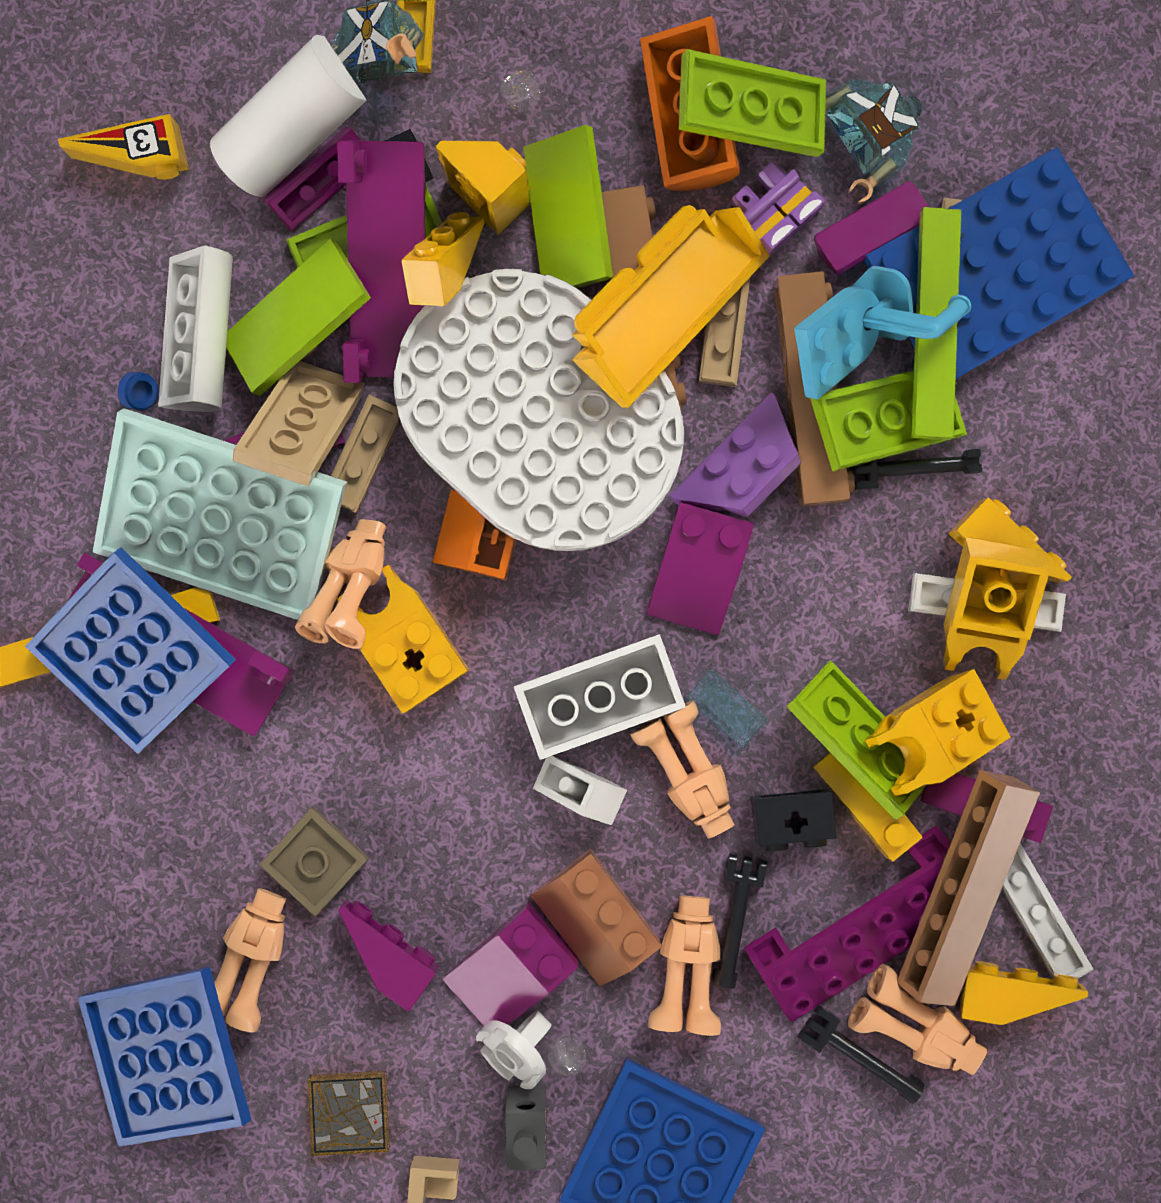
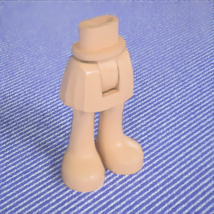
M360 519L355 530L349 531L346 535L347 539L343 538L330 552L325 561V568L329 572L328 578L311 605L302 612L295 625L296 631L302 637L315 643L325 644L331 636L337 643L345 647L359 649L363 646L366 631L357 620L356 615L369 586L377 583L382 572L385 555V541L382 537L386 529L385 524L379 521ZM344 583H347L348 585L342 597L340 598L337 606L332 612L335 601Z
M694 700L685 703L686 708L663 715V718L680 744L693 772L686 773L659 717L639 726L630 733V736L637 746H648L654 752L672 785L667 790L668 796L688 819L694 821L696 826L701 825L707 838L710 839L730 829L735 824L728 813L731 807L728 803L729 794L721 765H711L695 734L693 722L698 715V708Z
M258 888L253 903L248 902L246 908L241 910L227 929L223 940L228 947L221 969L214 981L224 1016L228 1010L245 956L252 958L240 992L225 1018V1022L229 1026L246 1032L258 1031L261 1014L257 1003L261 985L270 962L279 961L283 947L284 923L282 922L285 916L281 912L287 898L262 888Z
M679 896L678 912H673V918L675 919H671L661 944L660 954L667 958L666 982L661 1004L650 1012L648 1018V1027L651 1029L665 1032H678L682 1030L685 965L690 963L693 964L685 1028L690 1033L714 1036L721 1033L720 1018L711 1011L709 1003L712 962L720 960V945L716 926L713 922V916L709 915L710 898Z
M885 964L880 965L868 982V995L877 1002L917 1021L921 1026L916 1030L894 1018L871 1000L861 997L849 1014L848 1027L859 1033L876 1031L890 1036L913 1049V1059L923 1064L942 1069L951 1068L953 1071L962 1069L970 1075H974L984 1060L987 1049L975 1042V1036L970 1034L968 1028L953 1012L945 1006L932 1009L912 998L898 985L897 973Z

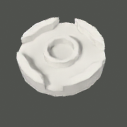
M538 1010L532 1013L516 1030L508 1024L493 1020L488 1021L477 1034L476 1041H483L485 1044L480 1050L482 1055L508 1081L515 1076L523 1080L520 1085L521 1088L533 1089L546 1074L545 1064L534 1047L550 1029L551 1023Z

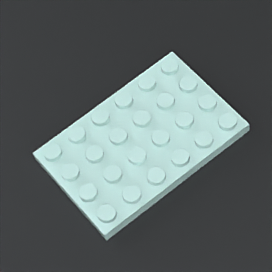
M125 408L118 411L93 553L109 558L113 552L122 547L145 570L298 620L302 612L311 605L321 589L326 569L325 561L329 556L347 482L317 472L308 487L234 462L233 451L236 446L234 444Z

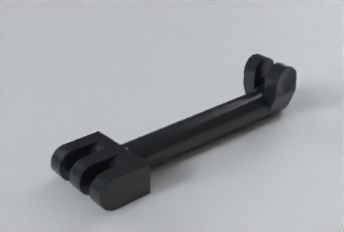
M981 449L965 450L962 456L885 462H877L875 460L864 463V466L850 467L849 470H852L854 476L865 475V481H854L855 490L879 488L878 477L963 471L965 474L982 473V464L979 463Z
M729 853L724 879L734 881L736 884L720 969L714 968L711 983L735 989L738 975L735 971L751 885L764 886L767 861L759 859L756 866V874L750 873L752 857L744 856L742 868L739 871L735 870L738 861L737 854Z
M821 1005L815 1007L814 1012L826 1019V1021L822 1025L809 1017L805 1024L816 1031L817 1035L814 1038L808 1032L801 1030L797 1036L800 1040L819 1053L828 1043L898 1090L899 1095L910 1103L914 1104L920 1099L925 1086L922 1080L913 1074L906 1078L835 1030L841 1019Z

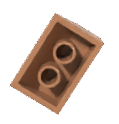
M591 848L530 894L599 986L632 971L662 948L660 938Z

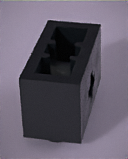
M827 789L751 796L755 842L759 846H765L766 851L789 849L788 843L803 842L804 847L808 848L822 847L827 845L826 839L837 838L832 792ZM791 812H795L803 820V822L796 823L795 830H792L789 825L784 823V820L791 819Z

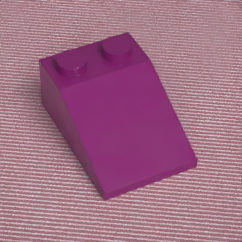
M680 502L676 508L646 615L719 636L743 565L754 523Z
M527 902L446 974L443 980L483 1026L488 1021L493 1020L509 1025L578 968V958L532 905Z

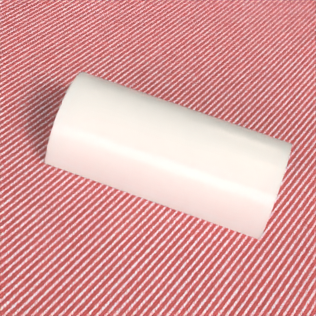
M315 35L211 138L210 147L212 154L222 171L238 187L251 195L265 197L367 100L325 36Z
M204 245L169 258L158 407L199 412H213L222 409L233 256L228 252Z
M660 634L514 686L540 760L686 708Z

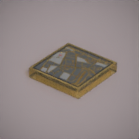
M386 1071L309 1076L308 1092L312 1156L389 1152L390 1134Z

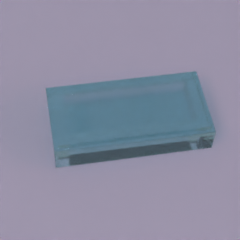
M711 668L685 696L689 701L694 700L697 708L741 748L746 745L768 720Z

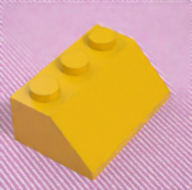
M440 141L436 145L446 183L479 217H484L485 223L497 235L530 205V188L527 183L528 175L524 169L527 164L515 149L510 148L506 150L498 141Z

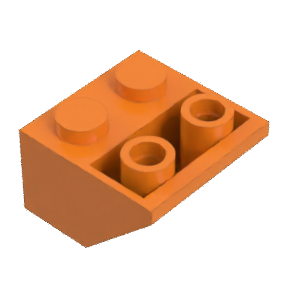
M451 489L432 563L507 581L517 540L496 528L457 491Z

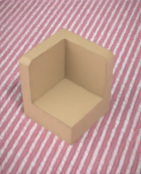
M414 1156L410 1167L407 1203H424L426 1197L454 1200L457 1196L460 1159Z

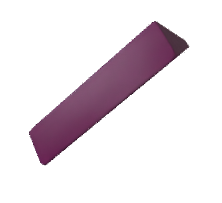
M344 127L262 199L290 232L295 230L346 185V183H338L337 141H361L352 128Z
M907 181L814 236V242L818 256L836 275H839L865 260L866 255L919 227L920 211L923 207L929 206L912 182Z

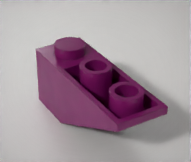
M346 900L338 909V912L376 989L409 1012L439 968L434 963L436 960L435 956L422 946L417 945L416 948H413L403 941L405 935L392 924L386 923L383 926L372 918L373 911L365 904L357 900L352 904Z

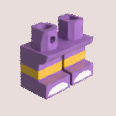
M773 161L757 177V180L768 191L761 199L746 185L731 200L734 208L740 207L770 256L793 237L794 233L796 234L813 219L826 202L816 191L812 193L800 181V177L794 169L787 174L784 169Z

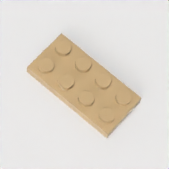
M299 361L281 377L235 446L233 461L309 487L363 396L365 383L344 382L343 375Z

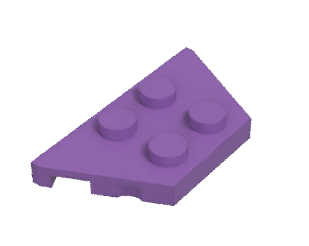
M770 393L669 495L677 505L680 502L701 505L703 509L709 511H728L731 515L748 517L798 467L801 459L792 441L791 432L776 396Z

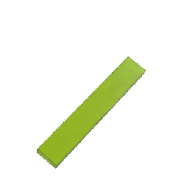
M923 207L920 211L916 314L936 317L948 307L950 298L959 294L961 210ZM957 323L936 339L915 337L911 438L951 440L954 437Z

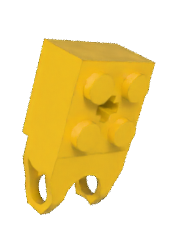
M965 538L943 623L946 637L943 659L945 670L954 671L956 665L970 649L987 647L996 652L997 655L995 666L997 679H1007L1011 669L1024 654L1027 641L1031 638L1050 573V567L1043 550Z
M388 564L382 568L390 591V600L387 607L377 614H367L358 607L356 618L366 631L365 641L359 649L401 713L404 714L469 672L470 669L418 591L403 582L391 565ZM412 650L414 653L421 651L424 654V658L420 661L422 668L418 671L416 667L410 668L407 664L410 659L409 653Z
M972 669L943 679L894 709V712L882 719L874 733L865 741L869 748L890 742L896 745L902 752L904 769L891 787L894 795L898 796L907 794L921 786L945 781L1011 738L976 671Z

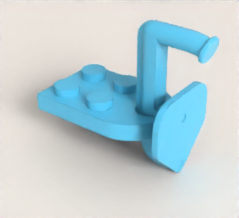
M878 266L870 267L852 287L841 290L794 327L805 397L818 400L869 356L878 336L894 340H905L909 336L922 339H936L942 336L963 316L969 313L971 310L970 300L964 295H954L948 301V307L936 317L913 313L911 287L907 278L895 269Z

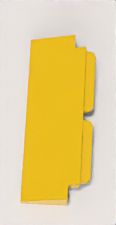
M691 205L681 207L638 252L637 262L639 266L635 270L632 268L621 269L576 315L574 325L577 330L572 336L584 348L572 360L622 408H629L770 256L740 207L716 210L710 217L705 209L696 210Z

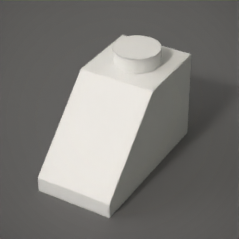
M553 755L545 759L533 787L536 791L574 812L609 825L613 824L627 792L626 789Z

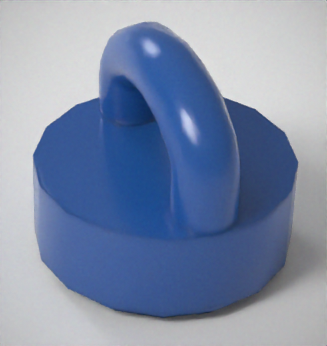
M137 371L129 372L119 381L118 397L123 406L142 411L152 407L156 402L158 385L149 374Z

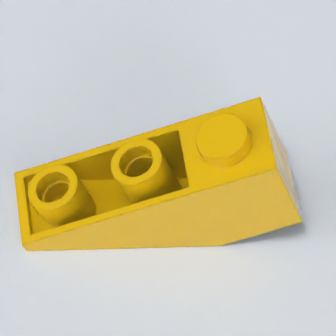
M466 212L448 215L443 223L433 229L422 242L416 244L414 249L401 260L409 304L445 306L461 290L485 223L484 217H470L469 213Z
M989 497L979 500L948 532L962 547L965 538L1043 550L1037 544L1039 539L1032 530L1024 525L1019 527L1009 517L1011 515L1010 510L999 500H991ZM1044 551L1050 567L1047 580L1055 583L1069 581L1072 576L1064 570L1067 567L1065 562L1055 553Z
M975 961V965L970 967L962 987L959 1012L962 1019L1004 1025L1087 998L1088 991L1083 984L1078 983V978L1073 976L1054 974V979L1038 977L1037 971L1027 968L1016 967L1014 968V973L999 971V966L996 964Z

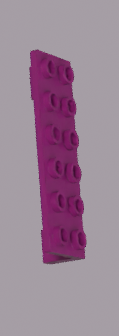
M337 141L338 183H346L348 261L371 297L349 317L350 339L343 343L344 382L359 383L365 377L394 378L397 358L401 349L400 345L404 335L416 315L425 306L409 304L401 261L414 249L416 244L426 238L425 146L423 142Z
M84 552L76 566L85 570V573L69 599L104 563L103 561ZM185 609L236 659L193 703L251 736H256L293 675L294 670Z
M937 826L923 833V838L907 850L909 856L920 868L919 870L793 950L789 949L776 927L743 947L790 1022L807 1014L817 1005L840 993L851 984L873 972L880 965L885 964L910 948L951 844Z

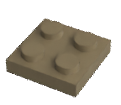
M313 806L259 865L316 917L369 857Z

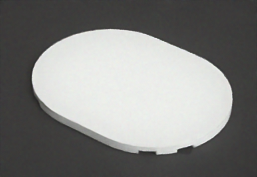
M500 269L472 278L466 277L461 290L445 306L425 305L408 327L400 345L401 349L394 371V395L402 426L411 444L420 457L485 519L500 531L525 544L555 551H576L603 546L629 534L642 525L661 505L671 489L681 462L684 444L683 416L675 389L667 374L663 370L629 408H622L572 360L584 348L572 336L577 330L574 325V319L591 299L575 287L550 275L544 276L537 273L524 272L522 269Z

